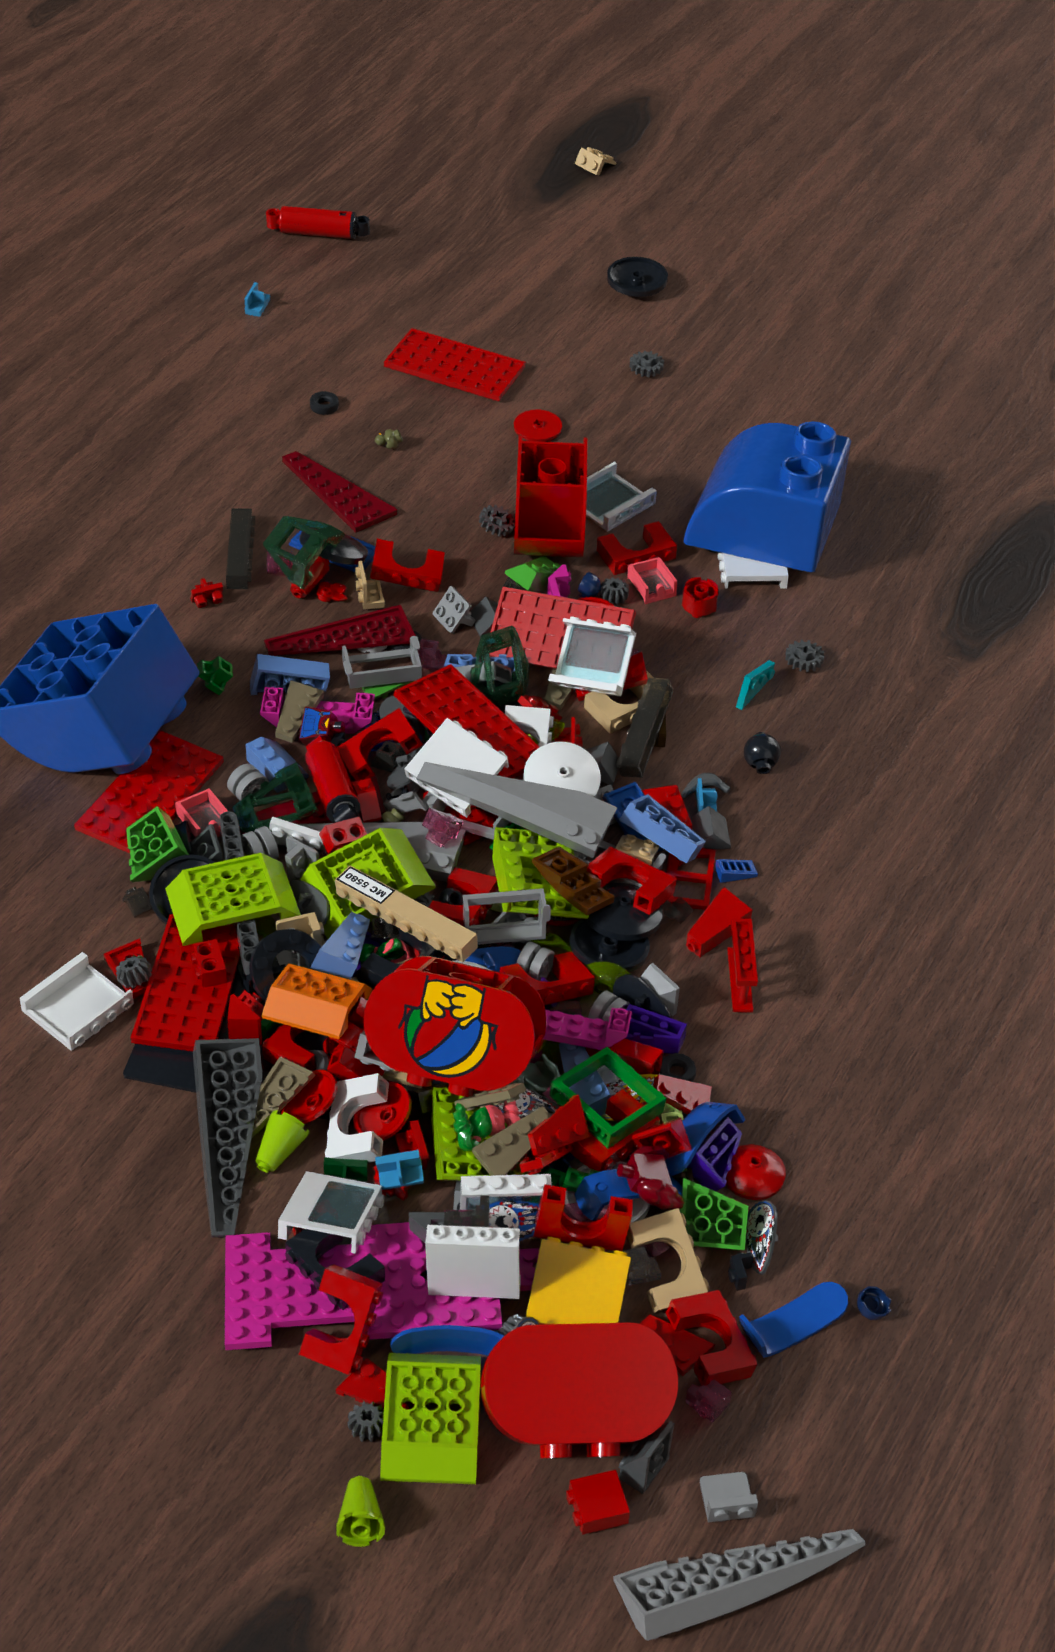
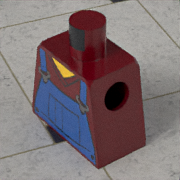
M305 707L299 740L306 746L318 736L323 735L327 741L331 742L336 732L343 733L345 731L344 721H338V718L331 711Z

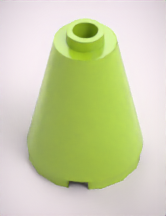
M274 1110L270 1114L255 1160L258 1164L257 1167L265 1173L269 1171L274 1172L309 1135V1130L305 1131L303 1129L304 1124L300 1120L285 1112L282 1115L276 1114L278 1110Z
M356 1476L348 1482L336 1525L337 1536L342 1537L343 1542L347 1545L365 1547L370 1545L372 1540L376 1539V1542H378L385 1534V1522L372 1482L364 1476Z

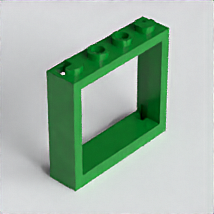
M606 1047L553 1080L549 1096L560 1106H564L572 1096L576 1095L569 1087L605 1065L648 1104L612 1127L580 1098L589 1132L609 1149L662 1114L666 1097L656 1090L645 1078L641 1077L633 1067L625 1063L618 1054Z

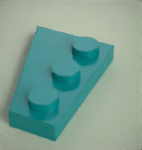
M768 660L745 675L736 708L742 710L762 687L773 678L775 662Z

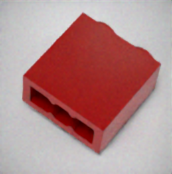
M616 1469L570 1480L569 1490H566L568 1504H573L575 1511L573 1512V1520L575 1526L580 1527L582 1535L629 1523L630 1511Z

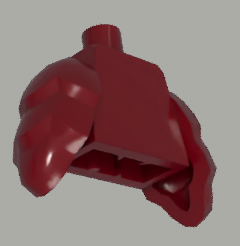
M643 1146L633 1152L627 1164H619L617 1175L627 1178L630 1190L638 1193L647 1204L654 1205L663 1211L677 1208L679 1210L682 1209L684 1200L678 1193L677 1188L672 1186L665 1163L670 1153L662 1146Z

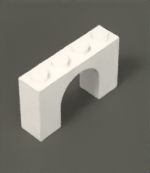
M506 705L505 715L524 733L532 735L538 741L539 747L551 743L552 732H549V727L553 728L554 716H550V709ZM523 774L513 779L523 780Z
M379 1073L337 1082V1093L329 1113L330 1123L327 1131L328 1141L325 1157L368 1160V1162L375 1161V1157L382 1156L383 1139L373 1131L353 1135L348 1134L350 1120L358 1110L365 1106L387 1102L389 1082Z

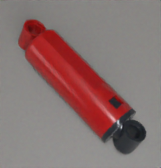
M282 206L281 210L271 208L266 211L267 227L269 229H280L281 233L355 239L356 235L365 237L370 234L369 218L367 216H357L356 212Z
M323 735L318 736L306 745L307 752L305 758L327 817L333 823L360 817V803L338 749L333 743L327 741Z

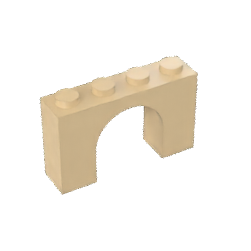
M647 672L648 684L629 688L640 699L638 702L620 704L610 699L604 693L590 692L585 695L584 708L609 733H612L646 716H650L657 712L658 708H666L669 704L670 693Z
M679 1208L632 1222L627 1233L631 1249L652 1242H665L678 1252L681 1259V1271L675 1281L647 1291L653 1313L667 1310L671 1299L706 1293L709 1290L707 1279L702 1276L700 1270L701 1261L698 1256H695L693 1250V1239L685 1228V1216L683 1213H680Z

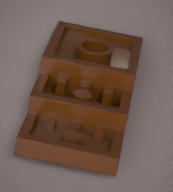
M557 847L532 859V863L548 883L571 905L585 915L594 913L614 903L615 896L600 887L601 880L587 872L588 864L563 848Z

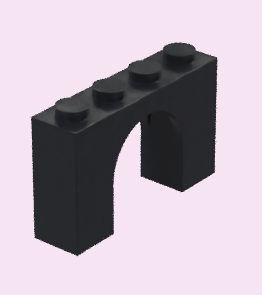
M398 927L400 940L417 949L421 953L419 956L442 958L444 955H447L440 950H436L430 944L418 940L408 932H403ZM372 953L360 965L362 979L376 986L401 964L390 962Z
M328 1214L316 1221L317 1223L341 1227ZM304 1229L285 1242L286 1259L289 1263L295 1264L304 1277H309L319 1290L325 1267L318 1260L324 1253L342 1242L343 1237ZM371 1253L346 1268L380 1283L386 1281L385 1267ZM325 1293L330 1302L334 1305L337 1304L342 1310L349 1307L345 1301Z

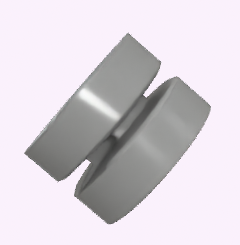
M243 764L232 772L228 779L227 787L244 805L250 806L259 802L266 795L269 789V780L254 765Z
M263 826L255 829L254 832L250 831L241 835L242 848L247 856L263 853L278 859V847L268 827Z
M530 941L522 949L517 963L530 977L540 981L541 977L546 979L549 975L555 953L545 947L541 948L540 945Z
M606 990L594 1002L588 1018H599L609 1022L612 1008L627 1009L630 1003Z

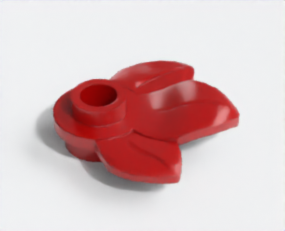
M324 581L318 586L317 595L320 601L330 602L332 599L336 601L348 599L343 594L347 587L341 583L331 584L328 581Z

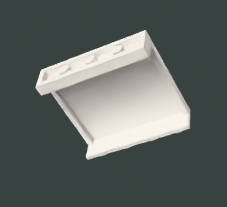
M721 552L717 553L718 560H721L719 561V571H723L721 572V583L725 584V588H728V581H779L780 588H787L789 576L787 567Z
M447 718L404 770L406 777L467 818L471 813L470 807L472 804L416 780L424 762L497 775L503 767L508 768L509 763L505 753L502 751L497 752L490 743L478 739L474 732L466 731L459 722L451 721Z
M83 952L20 997L22 1011L71 1051L77 1046H81L85 1040L98 1033L102 1027L114 1021L118 1015L128 1010L134 1004L132 990L129 989L127 992H124L89 965L88 956Z
M427 1225L425 1246L428 1295L519 1299L521 1284L519 1268L520 1229Z

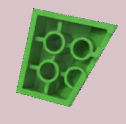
M543 556L507 569L504 574L528 591H547L548 578L561 565L553 563Z
M158 806L126 828L128 849L130 850L131 857L129 859V866L132 870L130 875L131 882L152 880L158 869L166 862L179 856L189 855L170 816Z
M683 1177L681 1196L684 1200V1206L680 1209V1213H683L685 1216V1228L687 1233L691 1235L694 1246L745 1250L748 1205Z

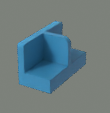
M254 282L245 297V314L260 317L270 301V295L258 291L257 282Z
M698 778L696 788L697 813L707 806L717 811V791H715V788H702V778Z
M419 1150L375 1157L382 1190L424 1183Z

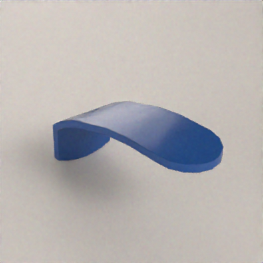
M704 1102L694 1108L682 1120L691 1145V1151L669 1157L665 1160L669 1176L679 1174L688 1167L703 1140L719 1121L727 1117L734 1124L745 1121L737 1105Z
M617 1169L605 1170L584 1177L574 1194L580 1210L592 1221L597 1220L604 1206L609 1204L611 1196L625 1199L641 1198L638 1193L630 1190L627 1178L617 1175ZM670 1176L672 1186L677 1188L678 1193L681 1195L682 1186Z
M823 1282L788 1304L749 1322L742 1314L739 1316L740 1326L763 1358L772 1356L800 1343L838 1320L846 1312L848 1295L839 1284Z
M433 1325L410 1328L398 1333L391 1341V1349L394 1353L406 1354L454 1351L488 1356L504 1335L478 1327Z

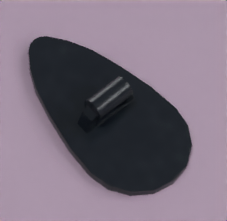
M625 974L614 982L613 994L618 998H622L631 1005L673 1019L659 996L639 977Z

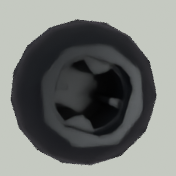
M446 888L440 893L439 902L462 905L463 895L456 888Z

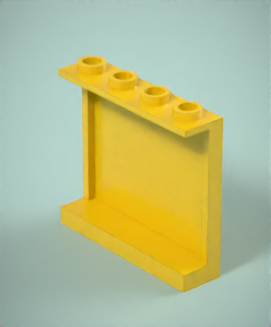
M548 1237L547 1240L542 1239L526 1317H533L539 1324L618 1323L631 1257H627V1253L622 1251L608 1253L605 1252L604 1248L592 1246L591 1249L583 1248V1244L578 1242L560 1243L561 1240L554 1237Z

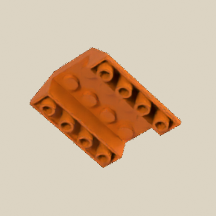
M288 963L270 987L262 1018L340 1039L348 1028V1013L360 997L368 1000L373 989L364 983Z

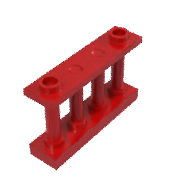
M732 918L733 947H727L732 1011L753 1012L751 986H757L758 976L752 919Z

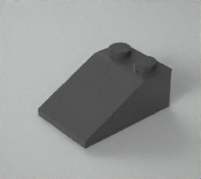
M669 1421L661 1425L655 1432L634 1443L632 1453L629 1457L624 1456L619 1464L620 1480L644 1494L669 1460L674 1429L673 1422Z

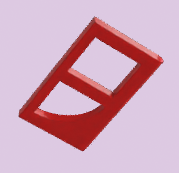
M702 848L695 858H709L707 874L678 871L677 869L685 862L680 861L676 856L669 853L667 874L676 877L680 881L703 883L706 886L704 900L672 895L663 905L701 910L707 909L710 902L716 850Z

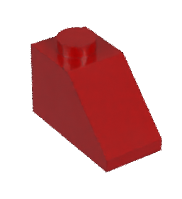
M371 778L352 782L360 803L361 810L359 815L362 822L369 823L382 820L376 790Z

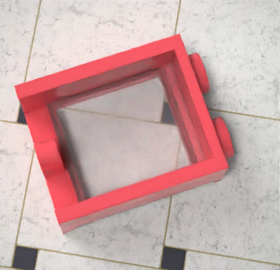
M660 557L628 565L627 579H630L641 594L645 604L676 596L677 580Z
M210 788L175 803L177 817L182 822L188 821L190 831L195 838L210 824L214 826L217 837L221 836L220 815L228 810Z

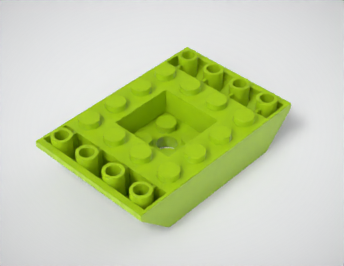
M495 827L492 858L499 892L543 888L546 904L551 907V916L588 919L589 915H585L563 898L532 863L533 858L557 847H561L575 856L573 849L530 830ZM539 900L501 903L503 912L538 915Z
M379 828L311 863L300 878L301 881H305L319 889L329 901V917L323 926L327 939L330 938L351 912L361 914L365 918L370 919L369 923L379 918L377 915H372L368 910L356 906L346 898H341L336 893L335 879L349 866L366 873L413 900L436 888L402 829Z
M433 1087L431 1124L437 1180L461 1181V1176H490L472 1151H463L459 1147L458 1133L454 1131L453 1123L456 1121L453 1117V1113L456 1111L454 1101L464 1096L452 1094L445 1087ZM477 1107L470 1111L466 1110V1114H468V1119L475 1111L480 1109V1107ZM488 1136V1137L482 1139V1140L479 1142V1144L482 1143V1142H484L485 1140L489 1139L490 1137ZM524 1158L507 1175H528V1172L521 1173L519 1165Z

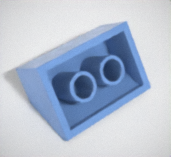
M259 737L246 744L247 761L254 765L269 780V785L277 793L309 778L308 773L278 742Z

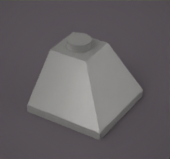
M651 963L640 979L659 996L668 1008L671 1016H674L677 1013L680 988L654 963Z

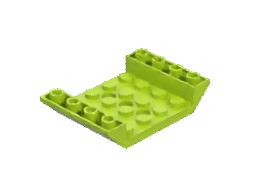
M263 853L184 869L165 888L183 946L203 942L202 930L276 913L279 914L281 920L301 915L282 862ZM234 889L235 892H228V890ZM235 903L240 904L239 906H233Z
M389 1353L385 1388L380 1481L476 1484L481 1356ZM412 1402L415 1406L412 1409H404L402 1404ZM428 1403H435L438 1405V1408L428 1410L425 1406ZM459 1404L462 1408L459 1411H452L449 1406Z

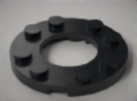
M282 929L267 935L257 944L251 955L249 972L255 985L254 989L264 1002H266L270 987L275 981L272 964L277 954L286 950L298 952L304 957L307 968L311 969V965L321 948L318 942L302 931Z

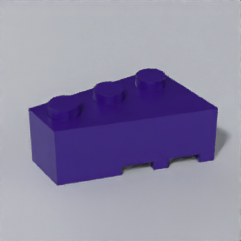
M631 1004L628 1005L626 1010L632 1011L628 1035L625 1039L663 1050V1053H679L686 1036V1023Z
M729 1117L719 1122L708 1133L687 1167L692 1168L694 1178L702 1186L714 1191H718L726 1185V1175L731 1169L732 1164L730 1163L733 1155L736 1154L742 1132Z

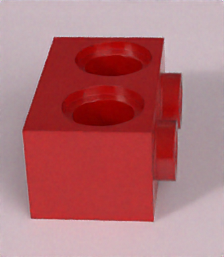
M355 817L325 825L319 835L327 853L330 854L367 835V832L360 817Z
M218 940L193 943L194 952L190 953L192 964L197 965L195 967V975L197 980H201L202 987L226 983V967Z

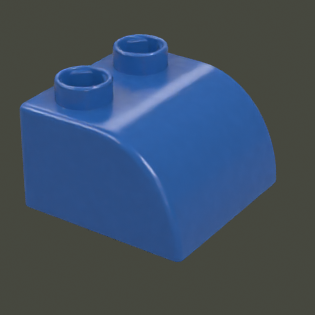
M814 421L804 422L799 426L783 423H765L744 430L734 437L720 454L685 531L684 544L801 571L815 572L840 507L851 439L836 435L835 430L827 424Z
M158 604L56 621L46 628L0 685V737L27 758L54 770L83 772L111 768L116 774L129 773L142 766L149 759L152 753L149 742L160 727L173 721L184 711L187 705L184 695L197 679L200 672Z

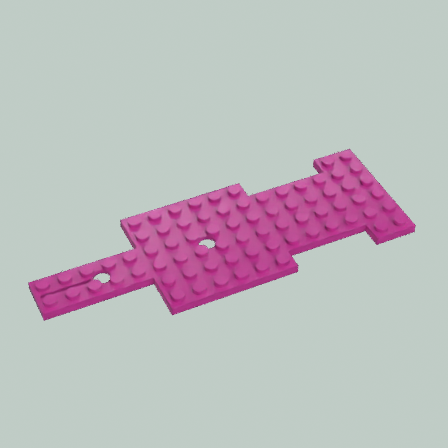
M480 1217L454 1219V1226L475 1227L480 1224ZM409 1222L372 1225L370 1232H366L364 1244L359 1246L356 1254L351 1253L352 1244L336 1245L324 1253L318 1260L325 1268L335 1264L346 1269L371 1253L385 1267L386 1281L382 1283L381 1289L383 1297L380 1304L376 1305L374 1311L376 1319L373 1326L369 1327V1339L394 1338L404 1330L433 1325H457L488 1330H499L502 1327L500 1298L428 1295V1282L425 1281L424 1277L420 1276L423 1271L427 1270L426 1246L410 1230ZM270 1232L225 1236V1350L272 1347V1328L355 1322L354 1314L350 1306L342 1310L337 1304H332L328 1296L324 1292L319 1291L309 1277H304L295 1264L289 1263L285 1256L286 1249L271 1250ZM583 1245V1248H588V1249H591V1248H592V1247L584 1246V1245ZM540 1248L519 1249L520 1291L532 1289L536 1270L533 1266L537 1263Z

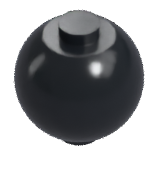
M758 732L747 740L743 753L749 766L756 769V772L759 774H767L771 772V768L779 761L781 749L778 741L773 736L764 732Z

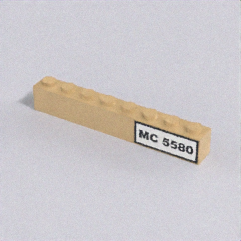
M349 866L335 879L336 893L341 898H346L356 906L368 910L372 915H377L387 923L399 927L403 932H408L418 940L430 944L436 950L448 954L453 959L463 963L478 948L477 934L352 866Z

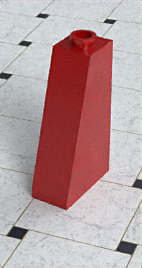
M724 887L688 932L686 946L697 956H703L732 936V918L751 919L752 909Z
M625 1038L609 1047L625 1063L633 1067L639 1075L660 1074L663 1050ZM586 1047L589 1057L601 1051Z

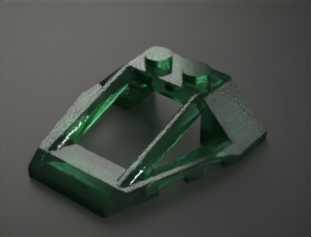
M283 516L263 542V545L289 581L304 590L314 577L309 568L328 544L335 548L345 533L326 523ZM295 528L310 535L296 556L281 549ZM278 555L292 561V569Z
M512 625L481 635L475 654L477 657L475 666L471 667L470 671L472 675L470 682L497 707L518 700L521 695H525L529 685V665L515 627ZM511 646L515 672H512V682L495 687L489 653ZM483 662L488 689L482 683L478 684Z
M297 762L279 770L274 774L275 778L269 783L265 781L261 784L262 788L253 795L249 793L232 807L237 815L242 832H254L255 829L266 826L269 828L271 819L259 821L254 807L293 799L296 813L275 817L288 822L303 819L319 811ZM282 782H285L290 791L261 798Z

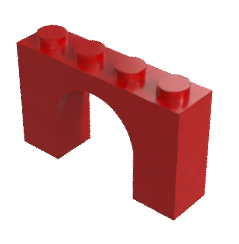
M659 521L644 525L643 539L649 546L644 550L636 551L623 547L613 533L597 537V552L614 575L628 572V565L660 557L665 562L676 559L677 545Z
M377 538L370 579L435 592L439 591L445 552L428 549L423 566L419 568H406L399 565L393 559L394 542Z
M400 708L336 747L356 781L375 776L367 762V757L371 749L378 743L386 740H395L400 743L407 755L423 745Z
M611 846L591 861L587 867V872L601 880V888L617 878H627L639 882L642 886L636 891L633 907L649 915L667 901L675 891L676 877Z
M454 867L447 878V888H456L462 895L499 892L497 878L494 876ZM432 900L428 908L463 926V905H451ZM493 904L468 906L469 926L479 925L481 920L485 919L488 909H491Z
M572 951L554 955L552 972L559 979L557 981L545 982L530 977L518 963L500 967V973L517 976L529 982L539 993L544 1005L593 994L595 977Z
M363 997L358 999L348 1013V1021L359 1028H364V1012L367 1000ZM346 1046L332 1053L327 1067L329 1072L342 1081L377 1073L383 1077L385 1072L379 1065L361 1063L360 1059L354 1058L355 1052Z
M283 1024L262 1044L263 1059L275 1065L279 1057H282L310 1071L316 1068L315 1054L293 1042L298 1034L306 1030Z
M621 1089L608 1099L605 1114L619 1123L644 1105ZM657 1116L609 1149L589 1132L590 1137L571 1143L573 1150L570 1153L589 1169L600 1172L612 1170L616 1163L620 1160H625L633 1150L639 1149V1146L633 1141L632 1135L659 1125L660 1118Z
M544 1184L535 1220L534 1237L544 1239L554 1237L566 1243L572 1241L589 1247L598 1246L612 1251L623 1250L632 1218L633 1200L611 1196L607 1212L601 1219L593 1222H580L570 1218L564 1212L566 1188Z
M335 1264L325 1268L319 1290L345 1301L350 1306L355 1319L354 1329L349 1337L338 1338L313 1328L305 1333L299 1355L347 1375L351 1374L355 1369L358 1370L363 1361L361 1356L362 1350L369 1342V1327L373 1326L376 1319V1313H374L376 1305L380 1304L383 1297V1292H381L383 1284Z
M719 1290L671 1299L666 1315L674 1331L693 1327H705L716 1332L725 1343V1350L699 1356L693 1370L702 1388L751 1378L757 1366L756 1357L751 1353L745 1336L742 1335L737 1326L736 1318L732 1316L727 1301Z

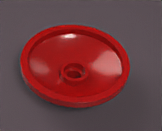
M313 1070L312 1072L316 1076L280 1111L281 1115L283 1112L288 1113L303 1124L318 1119L330 1108L335 1099L337 1081L334 1076L326 1070Z
M389 1082L387 1102L365 1106L354 1114L353 1121L356 1131L358 1133L373 1131L383 1140L395 1135L404 1126L410 1115V1094L399 1083Z
M747 1144L738 1146L736 1154L733 1155L730 1163L732 1164L731 1169L727 1172L725 1179L727 1180L726 1186L734 1194L746 1199L762 1200L779 1192L785 1182L786 1169L783 1161L774 1151L761 1145Z

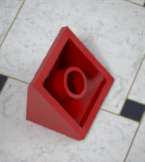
M232 994L228 1010L229 1039L259 1038L260 1046L262 1044L261 1017L236 995Z
M681 1118L632 1135L633 1141L639 1148L643 1146H662L670 1153L669 1157L691 1151V1145Z

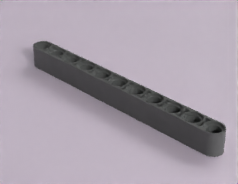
M224 812L220 815V834L225 860L243 857L237 815L234 812ZM239 903L233 904V906H239V905H240ZM255 918L235 923L242 968L245 975L250 974L251 955L259 943Z

